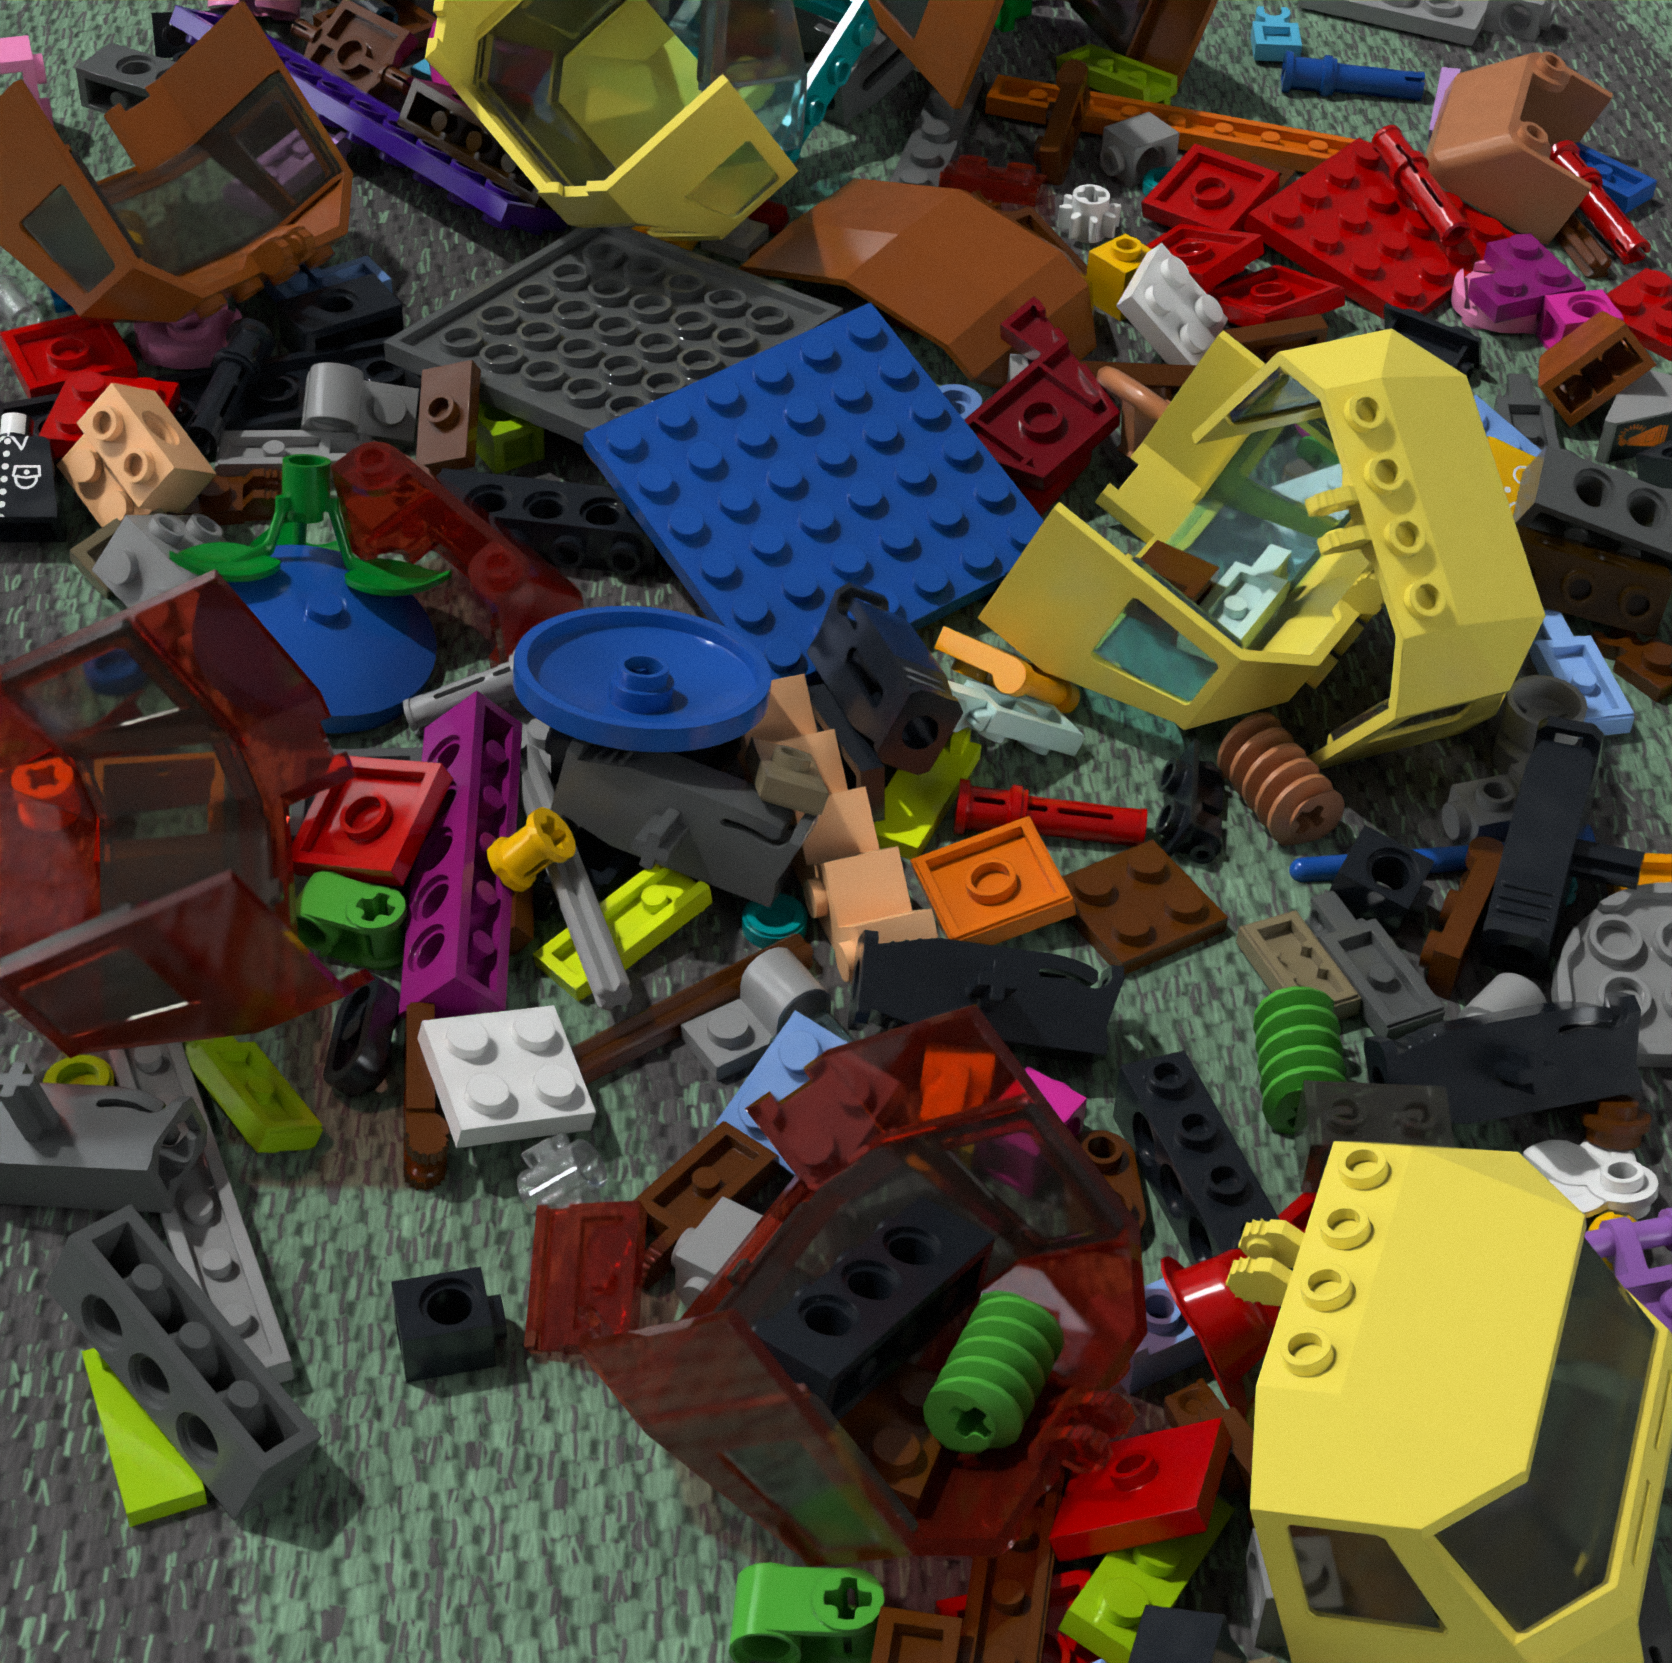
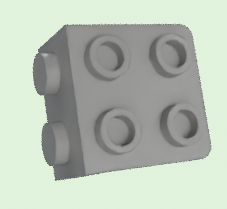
M157 513L154 515H125L92 568V571L166 647H174L178 645L177 634L184 632L181 606L196 602L199 591L207 578L191 573L170 561L169 551L177 554L184 549L196 545L228 541L222 536L223 531L215 521L202 514L165 515Z

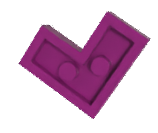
M1531 233L1516 234L1510 238L1487 243L1484 261L1495 273L1472 278L1467 297L1494 323L1541 313L1545 295L1585 291L1586 285Z

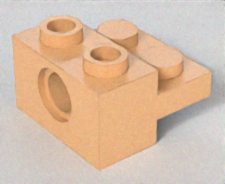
M111 383L79 419L77 425L84 434L56 465L101 527H104L116 518L122 522L125 515H149L159 508H162L165 513L182 514L217 475L155 391Z

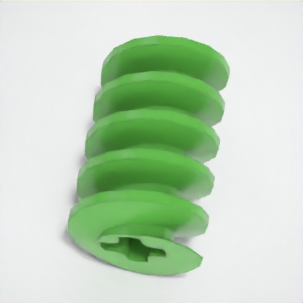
M1292 986L1276 990L1265 997L1254 1011L1253 1030L1256 1035L1255 1049L1258 1054L1257 1069L1260 1074L1259 1087L1263 1096L1262 1111L1266 1122L1277 1132L1295 1136L1327 1138L1340 1132L1350 1123L1352 1107L1348 1099L1349 1085L1345 1078L1347 1069L1342 1057L1344 1048L1340 1039L1341 1026L1337 1016L1333 1013L1334 1000L1325 992L1311 987Z
M996 1290L982 1294L977 1307L974 1309L923 1405L924 1420L929 1430L946 1449L963 1454L981 1453L986 1449L1006 1448L1017 1442L1025 1426L1024 1422L1028 1420L1035 1406V1401L1038 1400L1045 1381H1047L1055 1361H1057L1065 1345L1064 1333L1056 1318L1042 1306L1013 1292Z

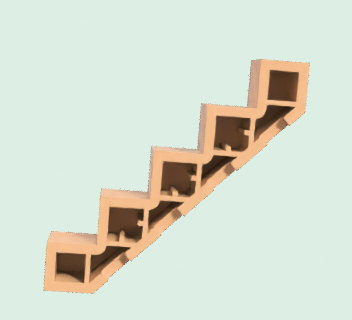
M805 674L771 680L767 712L753 729L741 736V750L737 758L744 770L745 781L754 784L744 758L751 737L778 745L789 746L812 754L829 795L822 815L818 816L817 824L793 857L791 866L803 887L806 906L811 917L819 919L835 951L836 963L842 979L845 982H850L852 985L858 938L864 930L878 931V944L890 943L891 941L901 942L906 939L911 941L919 938H938L932 909L912 910L898 846L884 849L879 848L866 786L848 790L835 729L817 732ZM792 809L794 815L790 824L795 825L799 823L805 813Z

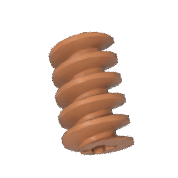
M1258 712L1237 723L1224 737L1218 750L1217 765L1224 777L1231 782L1236 793L1243 797L1248 808L1256 813L1260 823L1268 828L1271 837L1282 846L1307 843L1325 837L1337 826L1343 816L1345 806L1342 795L1333 790L1331 781L1320 774L1317 764L1307 758L1305 750L1294 742L1292 734L1281 726L1280 720L1270 712Z

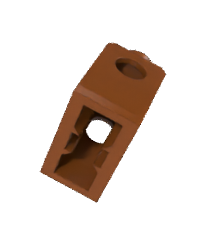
M1602 311L1595 314L1540 356L1538 386L1571 428L1657 364L1624 321Z

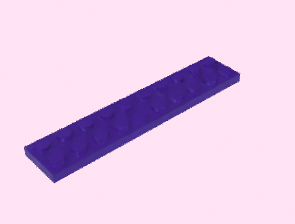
M175 5L170 24L187 33L185 41L194 45L223 15ZM265 33L321 123L335 128L343 127L347 130L345 137L350 141L365 147L373 148L375 146L380 149L378 156L380 159L401 168H407L408 166L414 170L412 177L415 180L433 188L440 189L443 187L449 191L447 199L468 209L478 208L484 212L482 220L494 227L510 230L513 224L526 232L540 236L544 230L557 232L566 230L568 224L553 209L536 207L400 127L396 124L400 112Z

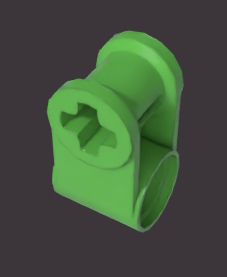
M317 871L311 876L279 921V931L287 944L295 949L303 945L321 951L319 954L321 957L329 956L373 970L394 969L403 965L406 931L403 930L402 923L407 914L405 899L399 891L391 887L376 886L346 878L333 871ZM386 905L388 907L389 916H387ZM370 940L372 942L374 955H372Z
M767 1562L745 1567L738 1574L736 1582L729 1654L736 1663H750L751 1660L777 1663H871L880 1607L885 1606L883 1587L877 1578L868 1571L851 1566L842 1568L790 1567L785 1564ZM850 1588L855 1591L856 1605H848L847 1590ZM844 1637H851V1653L845 1651Z

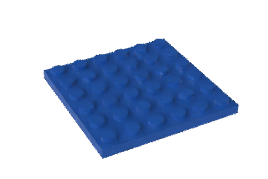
M871 302L585 432L583 436V448L706 617L710 621L738 633L758 648L770 666L772 680L805 674L806 683L810 685L822 679L806 652L820 630L835 591L848 582L884 595L888 600L889 612L906 620L917 631L996 591V585L1004 580L1005 573L1011 570L1044 522L1042 517ZM848 611V616L855 620L851 612Z

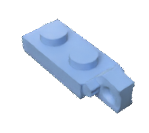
M1552 609L1544 610L1546 616L1529 649L1531 661L1538 674L1565 680L1578 688L1586 698L1588 707L1584 722L1595 724L1604 733V736L1630 733L1635 718L1634 712L1592 636H1573L1561 612Z

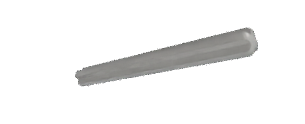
M526 745L521 749L518 797L527 819L528 815L535 809L540 807L551 809L555 795L539 750L532 745ZM576 847L575 854L563 863L553 862L545 869L596 1004L600 1008L610 1011L616 1005L626 1006L632 998V992L629 987L630 982Z

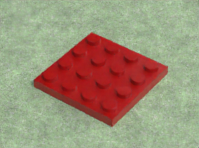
M1360 137L1248 213L1243 230L1248 233L1262 234L1265 244L1318 278L1341 286L1345 289L1346 296L1384 319V305L1386 303L1401 309H1413L1426 316L1451 297L1457 272L1463 268L1465 277L1473 271L1475 262L1484 260L1488 242L1516 235L1503 227L1498 220L1485 216L1464 203L1456 194L1445 191L1464 219L1470 223L1471 231L1468 237L1460 244L1453 247L1444 246L1439 236L1423 214L1420 213L1404 188L1394 185L1389 177L1388 166L1380 155L1372 148L1373 144L1364 141Z

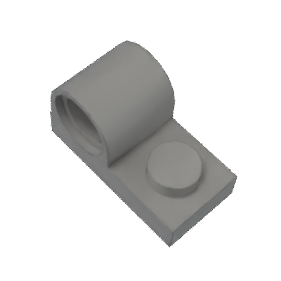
M330 362L314 364L306 378L301 430H332V432H354V434H359V432L361 434L367 433L368 436H372V439L378 443L412 446L419 388L364 380V373L350 365Z
M776 947L769 949L757 956L743 973L740 984V999L681 1024V1039L712 1077L719 1081L758 1063L795 1010L825 1029L830 1030L832 1023L830 994L788 948Z

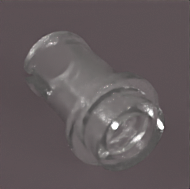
M0 275V314L7 321L10 329L41 323L43 320L42 313L28 298L27 289L23 281L15 276Z

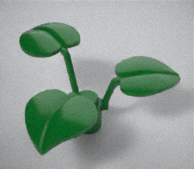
M295 454L282 459V494L275 496V512L270 528L253 540L249 546L231 542H211L184 549L177 554L169 551L170 561L196 575L224 582H249L269 577L280 570L281 561L270 557L274 553L276 545H308L341 552L344 565L349 570V572L345 573L346 585L361 592L379 596H404L423 592L452 579L453 572L452 569L446 572L434 571L392 559L375 558L364 562L355 557L339 511L340 497L330 495L331 460L312 454ZM324 512H328L337 540L320 545L307 543V524L322 522L324 520Z

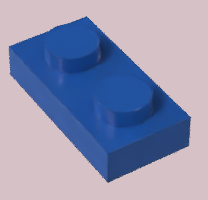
M1579 142L1576 143L1580 149V158L1588 167L1596 168L1600 172L1603 181L1602 188L1624 214L1653 198L1657 180Z

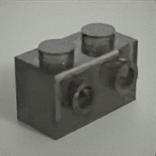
M1303 1080L1294 1124L1301 1192H1318L1334 1141H1364L1455 1148L1446 1087Z

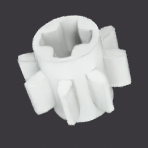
M1092 184L1078 186L1073 190V195H1064L1063 205H1059L1057 227L1069 229L1068 238L1082 243H1097L1105 237L1113 238L1115 227H1119L1121 204L1109 203L1110 193L1101 186Z

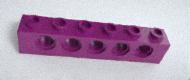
M477 690L424 728L421 762L442 763L453 777V780L412 865L398 1013L404 1019H406V1007L410 1005V1002L435 1003V1019L506 1010L513 890L506 887L491 869L487 859V848L499 837L509 838L516 833L523 724Z

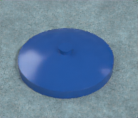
M276 545L275 551L270 557L280 560L281 568L269 577L249 582H224L209 578L205 580L199 591L192 618L191 634L194 650L199 662L212 681L235 702L251 712L278 724L311 732H360L392 722L404 713L403 700L421 695L425 691L433 671L437 651L436 636L427 613L412 594L404 596H379L361 592L346 585L345 573L349 572V570L344 565L341 552L308 545Z
M642 606L594 607L567 612L547 619L534 626L520 639L515 649L513 664V688L515 694L527 711L538 720L561 733L579 740L605 747L639 752H681L703 749L726 743L746 734L763 719L767 712L772 680L770 666L761 651L750 641L731 629L691 614Z

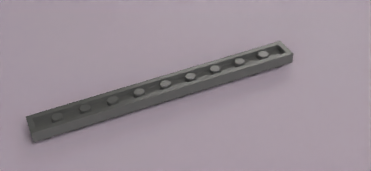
M972 80L961 109H953L939 92L932 87L889 182L934 187L944 186L982 98L984 81ZM842 286L833 305L843 308V314H846L870 302L847 287ZM873 305L886 321L887 313Z

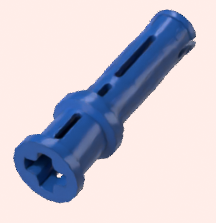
M1286 50L1280 83L1281 92L1288 93L1290 89L1318 92L1320 96L1328 97V95L1332 96L1333 92L1421 101L1425 84L1422 81L1425 79V72L1338 63L1337 58H1333L1332 55H1325L1323 59L1298 57L1295 56L1293 51Z

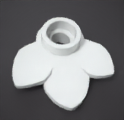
M1551 1139L1534 1144L1523 1151V1157L1585 1215V1218H1590L1597 1214L1602 1215L1606 1212H1614V1214H1620L1625 1217L1630 1215L1635 1220H1638L1649 1213L1651 1204L1658 1197L1659 1182L1657 1176L1650 1169L1636 1161L1635 1154L1631 1149H1609L1595 1145L1586 1139L1583 1140L1580 1146L1567 1140Z

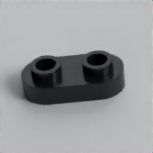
M370 974L361 979L343 1000L336 1015L325 1062L324 1081L348 1097H355L363 1091L371 1092L383 1082L391 1067V1058L388 1056L393 1031L401 1017L398 1015L400 993L398 989L375 974Z

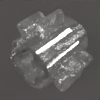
M561 1132L552 1138H546L522 1152L521 1156L529 1168L518 1175L517 1187L523 1203L534 1216L540 1219H548L554 1215L559 1227H564L603 1205L595 1191L606 1185L607 1171L600 1154L589 1142L577 1139L570 1143L566 1133Z

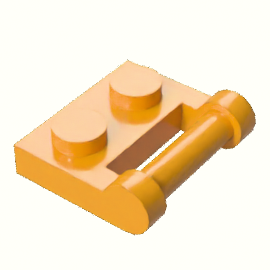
M943 626L934 649L955 658L951 666L952 670L979 682H985L994 686L1004 694L1014 697L1027 695L1042 702L1052 704L1061 713H1070L1078 705L1080 692L1076 684L1043 672L1035 664L1004 650Z

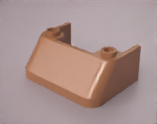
M1547 51L1543 53L1533 52L1458 73L1445 91L1425 157L1429 162L1428 170L1444 189L1456 194L1461 199L1521 234L1531 233L1540 243L1549 244L1591 190L1592 186L1589 182L1549 159L1551 146L1563 140H1571L1575 143L1580 142L1610 102L1613 93L1568 68L1559 56Z

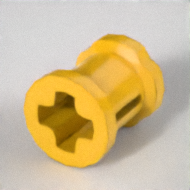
M540 807L528 815L526 825L509 838L501 836L487 848V859L493 872L506 887L513 891L524 892L536 881V875L553 862L563 863L574 856L576 844L573 834L565 821L552 810Z

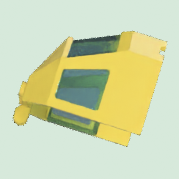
M1223 330L1211 344L1144 441L1131 455L1130 459L1138 464V466L1119 489L1109 483L1095 501L1102 509L1146 543L1143 549L1135 556L1138 558H1133L1129 553L1127 555L1123 554L1077 515L1058 502L984 607L978 619L1043 672L1172 721L1183 730L1288 702L1305 682L1315 690L1339 661L1330 654V651L1334 650L1342 656L1364 629L1356 621L1357 617L1367 624L1385 605V601L1373 564L1363 556L1361 548L1321 556L1317 544V539L1324 536L1325 533L1334 529H1347L1353 526L1349 510L1334 512L1326 516L1309 517L1305 506V499L1323 491L1333 490L1342 486L1343 471L1325 417L1194 444L1191 433L1265 365L1263 361ZM1283 378L1275 386L1289 384V382ZM1159 540L1220 567L1217 578L1218 583L1235 561L1252 567L1270 544H1274L1292 551L1287 566V573H1289L1287 580L1291 582L1290 590L1286 600L1247 648H1243V643L1237 636L1139 558Z

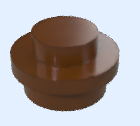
M1617 1095L1597 1099L1594 1102L1581 1106L1579 1120L1585 1125L1584 1137L1595 1145L1617 1150L1635 1149L1640 1146L1642 1135L1650 1130V1114L1640 1109L1639 1102L1630 1096Z

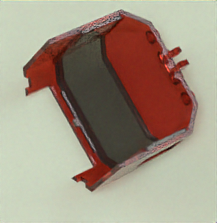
M216 569L0 665V1013L70 1059L83 1053L259 1033L344 998L353 993L354 989L375 980L366 968L337 979L298 939L289 806L357 777L356 771L347 751L334 755L321 725V721L332 717L321 691Z
M974 1004L830 1048L803 1067L810 1080L778 1102L769 1091L745 1108L795 1173V1176L678 1321L616 1334L592 1304L578 1307V1320L587 1330V1332L578 1337L579 1352L641 1429L795 1552L807 1567L945 1562L984 1557L990 1559L1001 1556L1019 1539L1022 1533L1021 1524L1039 1497L1056 1483L1060 1474L1058 1469L1060 1465L1079 1474H1089L1093 1470L1096 1472L1100 1469L1104 1470L1114 1454L1111 1450L1109 1439L1115 1438L1116 1435L1119 1437L1122 1434L1126 1435L1137 1418L1134 1416L1132 1404H1129L1124 1398L1119 1396V1393H1112L1110 1389L1126 1376L1131 1367V1357L1148 1333L1140 1225L978 1006ZM923 1196L995 1236L996 1239L980 1296L912 1355L907 1362L940 1373L974 1309L977 1307L982 1294L996 1290L1013 1292L1042 1306L1056 1318L1062 1328L1065 1345L1057 1361H1055L1047 1381H1045L1038 1400L1035 1401V1406L1028 1420L1024 1422L1025 1426L1017 1442L1006 1448L986 1449L981 1453L963 1454L944 1448L914 1518L817 1395L811 1393L804 1383L795 1384L751 1328L761 1317L768 1316L771 1318L786 1306L804 1282L812 1281L814 1283L828 1272L846 1248L853 1247L856 1249L871 1237L879 1223L887 1215H898L918 1197Z

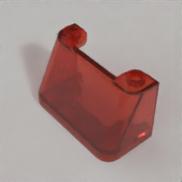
M377 441L363 443L352 449L331 466L337 496L340 497L339 505L351 550L357 557L366 561L378 558L380 554L394 553L403 555V560L407 563L415 564L434 549L470 579L471 588L478 597L491 607L492 619L490 620L492 635L496 637L497 643L495 649L488 656L490 669L508 662L509 655L513 654L520 639L534 626L554 616L584 609L582 593L572 581L454 484L390 444Z

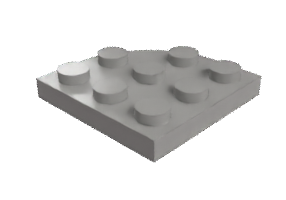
M1672 882L1638 885L1637 890L1627 888L1600 901L1597 909L1587 915L1576 927L1574 926L1569 933L1557 959L1552 977V1002L1574 1001L1603 1006L1605 993L1618 991L1635 995L1641 1009L1637 1067L1672 1068ZM1594 1021L1576 1022V1023H1577V1024H1586V1023H1591V1022H1594Z

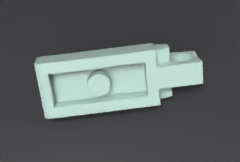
M1270 544L1252 567L1235 561L1196 608L1195 612L1241 649L1247 648L1286 600L1291 584L1287 580L1289 576L1287 566L1292 551ZM1181 634L1180 644L1203 652Z
M966 680L964 685L948 681L952 696L957 698L963 711V715L953 730L955 733L971 725L976 732L989 740L1002 743L1005 737L1014 739L1029 750L1041 755H1047L1049 750L1075 756L1085 739L1084 735L1052 704L1025 696H1010L1000 692L997 688Z

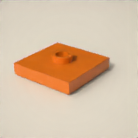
M1029 816L910 859L912 870L945 939L995 945L1077 914L1074 899Z

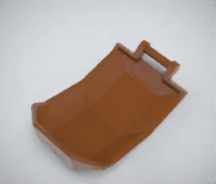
M854 178L794 220L770 242L763 243L751 251L749 259L738 268L761 278L766 275L845 286L943 348L970 382L996 389H1001L1007 384L1010 354H1022L1000 338V324L1033 296L1039 299L1046 308V317L1054 328L1059 327L1067 337L1069 349L1078 361H1081L1097 347L1092 283L1071 257L1059 247L966 190Z

